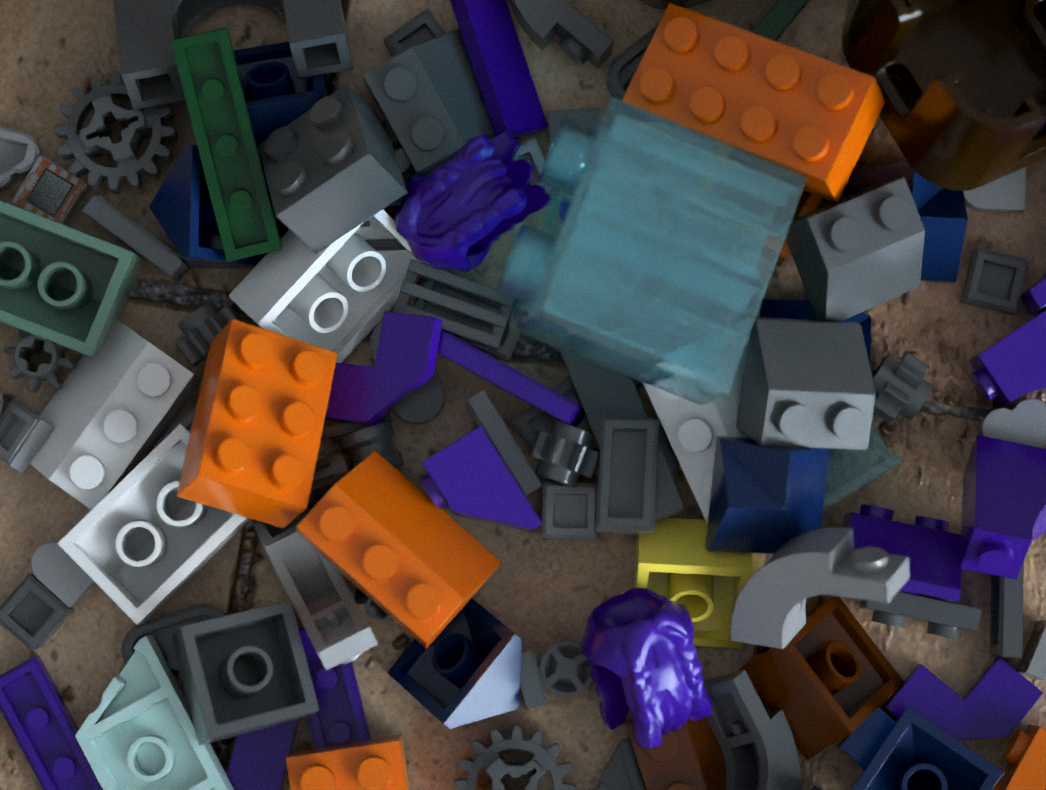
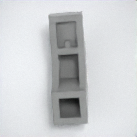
M305 510L285 528L256 521L252 525L326 671L338 664L350 663L359 658L364 651L378 645L369 624L354 600L340 571L299 536L296 526L305 518L309 510Z
M822 528L801 534L780 547L748 580L741 590L732 614L731 641L784 649L806 624V600L811 596L834 595L888 604L910 578L909 557L887 554L884 549L877 547L854 549L853 528Z

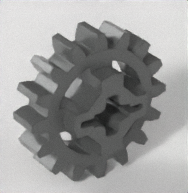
M113 71L110 84L104 85L96 75L90 77L91 91L85 93L82 89L75 86L71 91L78 101L74 107L60 105L58 109L68 119V124L54 127V133L59 138L68 140V143L58 149V153L64 160L76 158L69 168V171L75 177L79 178L89 171L87 184L94 190H97L104 180H108L109 188L113 194H120L123 181H129L137 191L141 190L142 180L140 176L147 172L153 178L158 179L161 174L155 166L157 160L172 161L174 157L164 146V142L178 139V133L174 128L164 126V123L175 117L170 106L156 108L157 106H152L142 110H126L116 104L115 99L130 100L120 72ZM94 108L95 113L89 126L82 129L85 118ZM114 123H120L124 128L121 131L123 140L114 144L109 138L112 135L110 126ZM151 137L147 150L138 158L137 153L143 140ZM106 155L115 160L118 168L101 166L88 157L94 156V158Z
M514 725L511 738L507 739L503 738L497 728L491 729L492 744L489 746L475 739L471 745L478 755L476 759L461 758L458 763L463 770L469 772L468 778L454 780V788L457 790H477V778L483 767L492 778V790H504L505 783L502 779L504 775L509 773L513 778H517L522 774L526 775L531 769L535 768L529 775V780L525 784V790H538V780L548 770L553 779V790H576V785L562 781V776L573 770L571 762L557 764L554 758L562 748L557 742L545 749L541 746L543 731L537 729L530 740L522 738L520 725ZM508 749H522L534 755L525 763L507 762L498 752Z

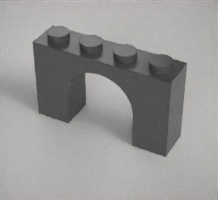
M113 0L121 75L133 110L185 100L171 40L188 36L191 29L202 18L218 9L233 5L261 6L275 12L286 22L289 45L298 79L353 69L342 0Z

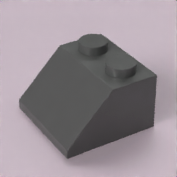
M460 29L413 46L363 73L364 83L396 142L406 153L414 175H423L454 158L471 138L486 134L488 138L495 136Z
M905 177L872 184L840 198L838 203L830 202L780 224L817 320L843 321L920 287L925 229Z
M752 317L736 427L760 446L867 450L876 393L862 326L857 322Z

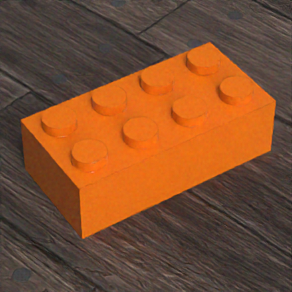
M669 2L621 104L638 127L838 203L885 104V100L873 76Z

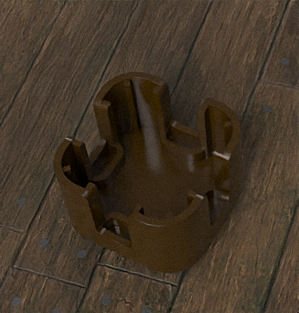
M858 0L843 28L842 48L844 56L851 69L875 77L885 100L879 116L907 162L921 177L945 189L971 190L1046 158V0Z

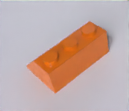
M376 451L340 479L296 526L301 538L426 649L502 564L499 559L441 508H437L429 497Z

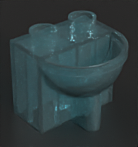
M614 97L606 103L588 126L565 117L554 137L539 177L540 183L557 189L540 230L525 224L522 225L498 283V290L516 297L510 317L509 330L528 338H534L701 406L726 396L807 177Z

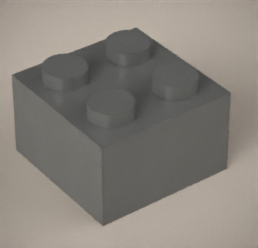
M348 84L330 96H325L318 100L307 112L285 127L274 130L266 140L257 145L275 215L315 254L407 194L386 124Z
M291 600L181 626L171 636L199 746L308 718L319 711Z

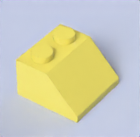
M667 518L655 523L654 534H637L634 588H647L658 595L667 597L670 601L683 604L690 615L694 628L693 646L742 649V642L731 641V620L738 596L752 577V553L708 551L705 548L708 523L704 519Z

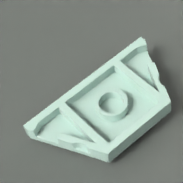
M148 635L143 637L133 648L135 652L119 676L112 679L102 694V701L95 712L88 715L75 735L102 789L234 790L211 744L199 746L188 701L154 636Z

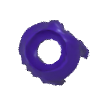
M508 132L499 134L491 141L486 134L471 138L454 158L443 163L428 175H413L406 181L407 194L403 196L395 216L396 230L407 240L414 254L433 265L436 269H456L468 272L476 268L483 262L494 241H497L503 233L513 230L516 224L525 221L530 214L546 207L552 200L551 195L546 193L544 186L530 185L534 165L524 158L518 161L514 160L520 144Z
M631 588L621 595L611 597L592 610L591 615L588 617L587 627L580 647L583 656L588 659L589 665L592 666L590 676L593 682L596 683L595 693L600 700L599 709L604 724L611 730L616 729L618 725L624 724L627 718V711L630 710L634 718V737L639 746H644L650 750L662 744V735H667L670 729L673 731L679 730L682 725L686 724L689 718L692 721H701L703 717L707 718L712 714V700L704 687L702 664L697 659V649L693 646L694 628L688 611L683 604L670 601L667 597L658 595L647 588Z

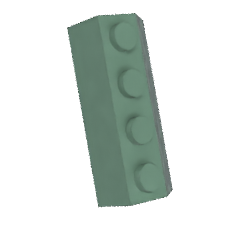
M0 200V322L94 358L123 313L144 260L132 251Z

